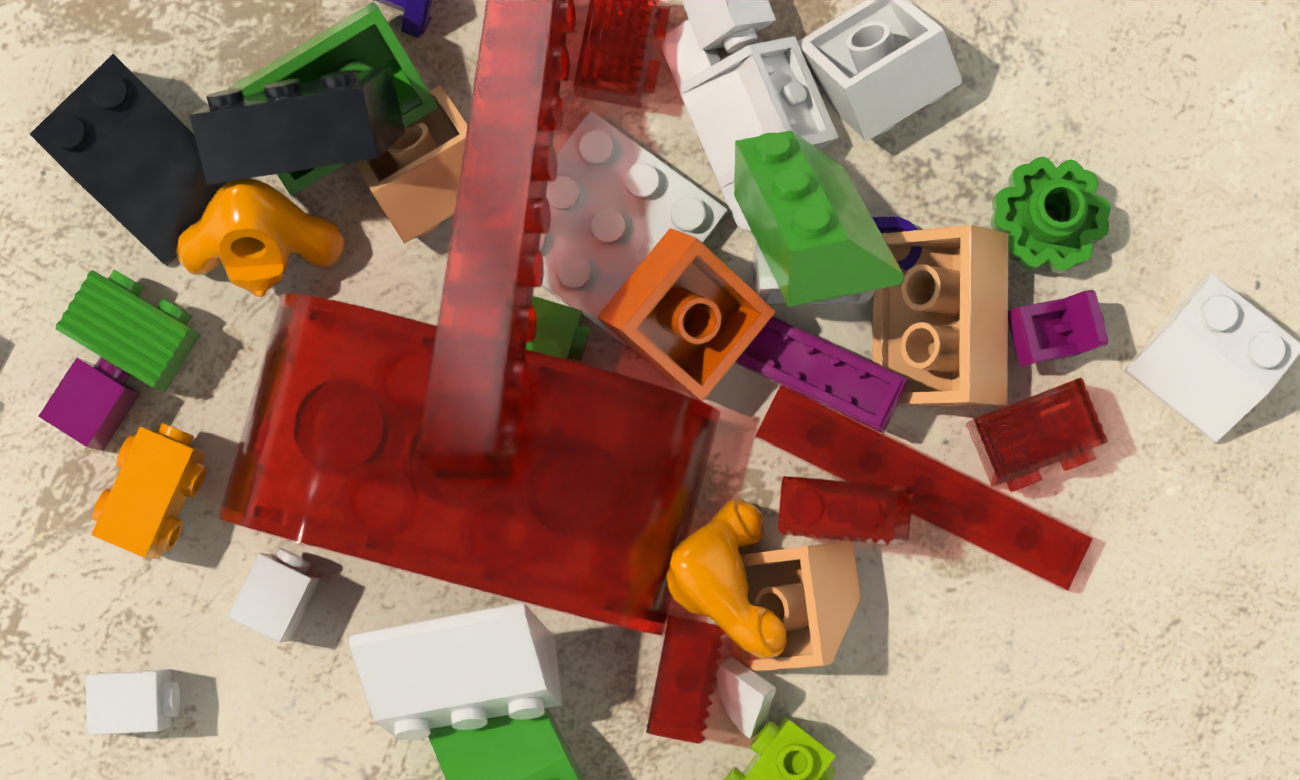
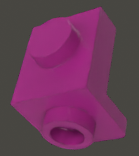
M1094 290L1082 291L1063 299L1020 306L1008 311V323L1020 367L1074 357L1108 344L1104 317Z

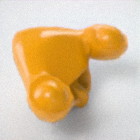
M254 178L229 181L218 190L208 203L201 219L179 236L176 252L179 262L190 274L202 275L210 273L222 262L228 279L234 285L250 291L254 296L263 297L268 289L283 279L290 253H298L302 259L316 267H330L339 261L342 255L344 237L335 224L322 217L306 214L290 199L269 184Z
M743 499L731 500L720 509L709 523L692 533L673 551L670 567L666 575L668 588L674 600L688 611L714 620L743 650L760 659L778 656L783 652L787 642L785 625L772 611L762 606H754L748 602L749 585L746 570L738 547L753 546L765 535L763 516L757 507Z

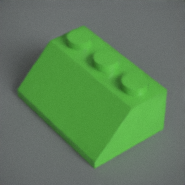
M374 2L228 88H241L245 96L264 92L263 86L278 81L299 79V83L302 84L321 80V76L343 70H356V72L391 65L404 128L439 108L381 10ZM344 164L286 172L277 175L290 196H293Z
M791 130L779 133H765L757 137L735 141L734 196L788 307L903 284L904 274L843 165Z

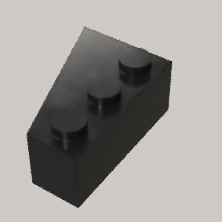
M391 65L356 72V70L333 72L321 76V80L302 84L299 83V79L278 81L263 86L264 92L245 96L241 88L223 90L207 95L208 104L189 115L207 185L379 158L405 133Z

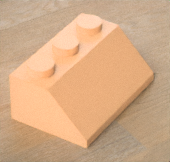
M974 225L882 234L896 261L906 258L911 250V246L922 247L921 256L916 264L906 271L901 269L904 274L903 284L880 288L873 295L872 363L901 375L909 381L898 406H1007L1009 233Z

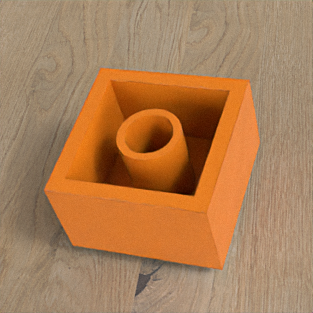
M670 228L597 318L672 385L703 402L776 311L698 238Z

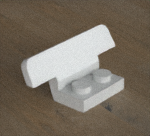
M688 19L666 34L662 42V51L734 221L739 228L751 231L734 196L735 141L757 137L765 133H779L791 130L816 148L821 149L827 147L839 139L795 36L750 44L721 60L716 48L701 51Z

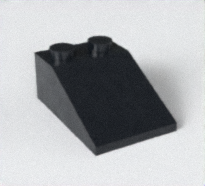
M114 54L30 133L73 179L165 266H168L177 257L176 250L179 236L201 219L208 203L218 190L227 183L207 185L194 133Z

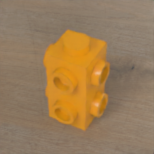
M163 422L158 432L139 427L136 436H128L117 456L116 466L121 469L112 489H105L95 504L92 520L97 523L91 535L143 558L160 559L163 550L170 552L182 531L183 520L178 517L187 497L194 498L197 495L207 473V467L202 465L207 453L191 446L195 436Z

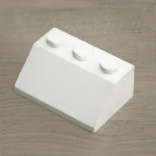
M525 603L349 635L350 650L373 721L400 740L425 738L431 734L430 729L449 725L458 730L477 729L487 725L488 718L509 715L510 718L517 720L533 719L544 715L545 708L562 705L556 639Z

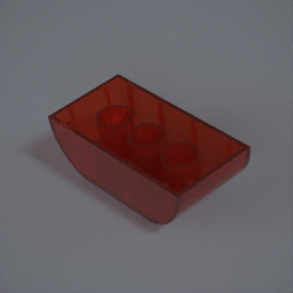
M282 294L218 518L281 538L555 611L632 630L663 635L673 598L668 588L666 575L670 567L673 551L682 541L689 537L721 413L716 408L687 395L597 367L359 305L308 295Z

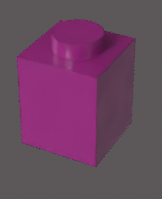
M76 357L38 417L82 445L104 451L141 393L125 384L130 377L129 373L103 357H100L96 364Z

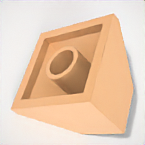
M853 541L740 555L749 585L748 602L754 606H762L772 611L781 619L785 625L787 642L780 655L760 659L740 648L732 640L734 658L752 671L831 665L861 600Z

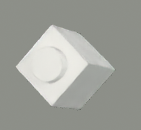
M682 0L701 51L725 47L727 53H735L747 45L757 43V33L776 21L768 0Z
M279 548L276 556L258 553L227 618L279 643L291 641L321 578L307 572L311 564L310 561L285 549Z
M171 669L103 672L85 675L87 735L158 732L171 728L172 717H177L179 714L180 689L177 682H171Z

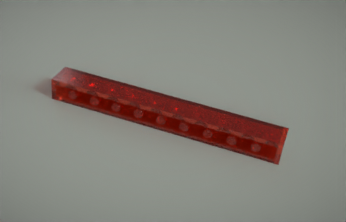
M486 0L418 454L436 479H509L512 457H518L521 453L523 432L521 422L517 416L520 399L527 398L530 388V372L525 361L527 342H534L537 333V315L532 305L534 287H541L544 278V262L539 246L541 234L549 232L551 222L550 205L546 198L548 182H554L557 175V156L552 145L554 131H561L563 126V103L559 91L560 83L567 81L570 73L569 53L565 44L567 33H573L576 26V11L573 0Z

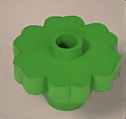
M1038 157L1029 164H1023L1015 168L1009 177V187L1001 189L994 196L992 202L994 212L991 217V227L993 230L1009 233L1008 258L1017 261L1022 268L1028 271L1035 270L1045 263L1052 272L1057 274L1063 273L1071 267L1082 265L1089 260L1093 253L1092 243L1100 241L1109 231L1108 217L1111 207L1105 198L1094 195L1098 188L1097 176L1088 170H1084L1077 161L1072 159L1064 161L1056 168L1048 158ZM1045 208L1054 211L1057 221L1048 216Z

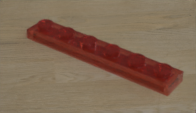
M782 385L779 386L754 437L1063 591L1069 590L1093 539Z

